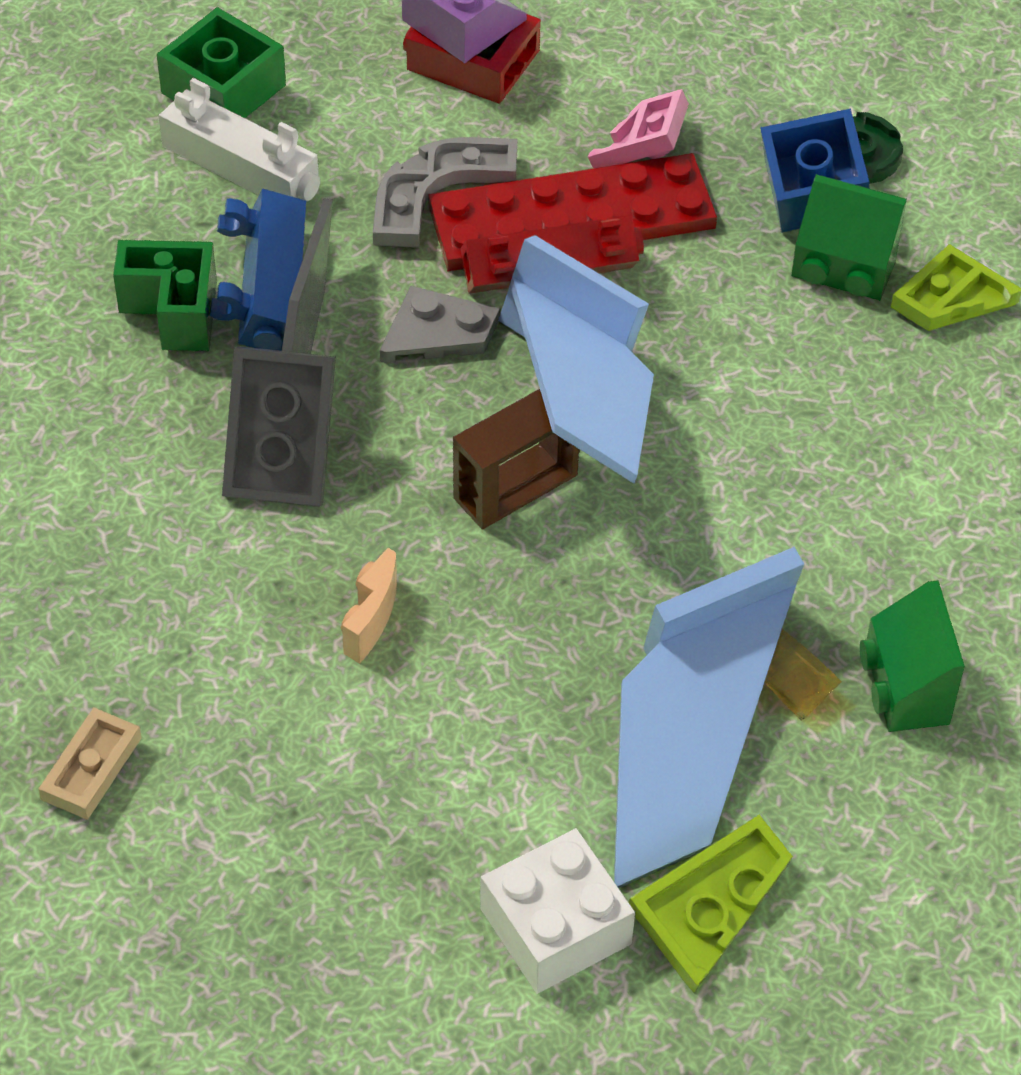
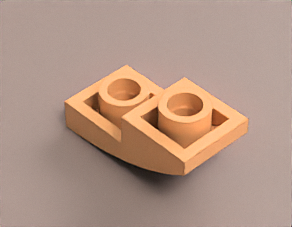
M387 548L375 562H368L360 571L356 580L358 605L350 608L341 624L344 654L359 664L365 659L380 638L393 609L397 588L396 552L390 548Z

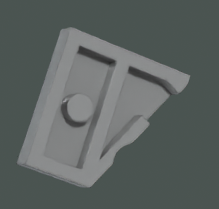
M410 286L380 348V362L395 363V356L424 353V359L444 358L449 354H459L461 356L484 354L499 322L500 308Z

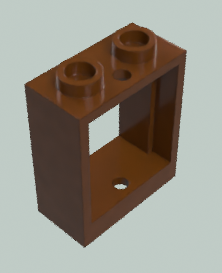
M540 389L453 436V499L482 530L578 476L580 449L552 432Z

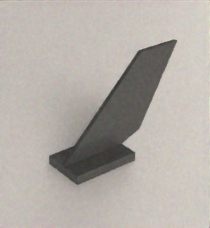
M323 199L289 299L282 351L234 347L222 496L318 507L323 505L336 356L311 354L325 293L333 199Z

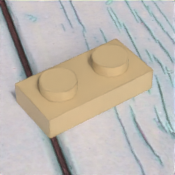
M93 707L38 788L41 800L88 820L142 738L140 726Z

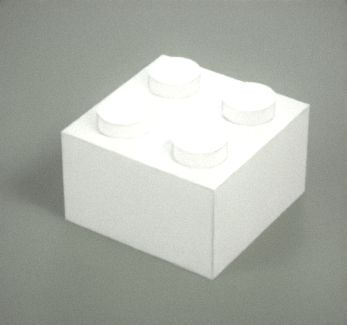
M577 828L481 876L480 909L536 994L632 944L635 911Z

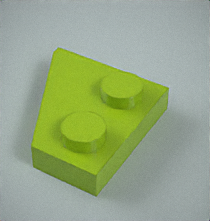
M948 244L893 294L891 308L927 331H931L1014 306L1020 301L1021 288L951 244Z

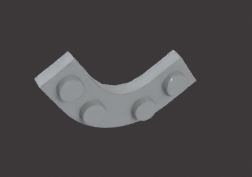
M449 138L418 147L419 154L402 164L397 161L384 175L377 191L373 224V245L419 247L422 213L428 200V194L436 193L438 190L452 184L516 181L518 139Z

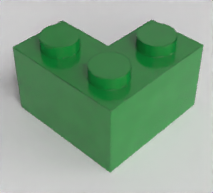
M118 240L113 278L119 313L157 314L162 350L209 351L213 317L210 316V304L212 298H215L217 286L213 242Z

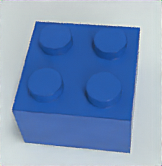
M851 108L760 127L764 158L781 233L800 229L816 174L870 189Z

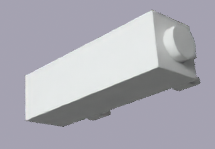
M195 78L190 80L191 91L186 89L183 93H176L174 101L159 114L162 147L258 196L263 188L309 201L319 189L320 177L318 175L317 154L297 145L298 132L295 128L280 122L277 135L209 101V86Z

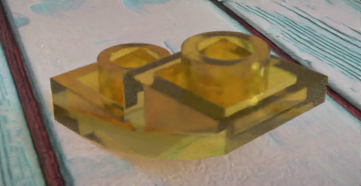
M782 629L764 683L802 721L842 681L807 648Z

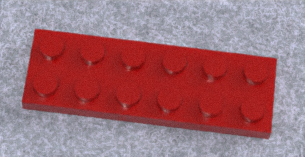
M693 153L428 194V206L447 272L464 269L460 248L465 240L626 215L632 216L633 227H640L643 240L716 229L717 215Z

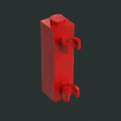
M626 215L465 240L460 248L468 293L471 294L509 288L524 239L534 235L597 273L633 268L640 261L639 255L644 253V242L640 227H633L632 216Z

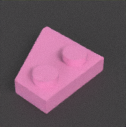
M680 89L642 100L630 112L629 116L610 132L614 143L610 147L593 149L589 153L588 158L592 167L599 168L619 165L645 157L657 159L674 150L689 105L683 90Z

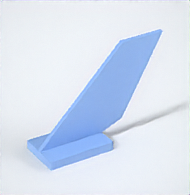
M536 235L524 239L498 321L526 339L552 432L630 482L635 483L638 475L654 374L632 351L649 303Z
M795 547L655 605L643 647L647 656L621 683L614 883L618 888L698 854L711 846L796 584L804 566V562Z

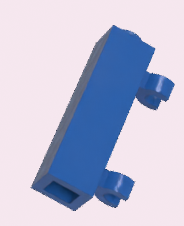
M263 188L252 209H249L248 205L241 200L232 198L226 200L225 214H220L218 217L217 232L229 237L246 236L243 284L241 290L235 284L220 282L217 298H212L210 316L222 321L240 320L238 344L252 348L282 351L289 299L303 261L306 200Z

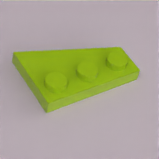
M759 814L632 896L628 903L635 911V918L686 985L695 993L788 867L793 856Z

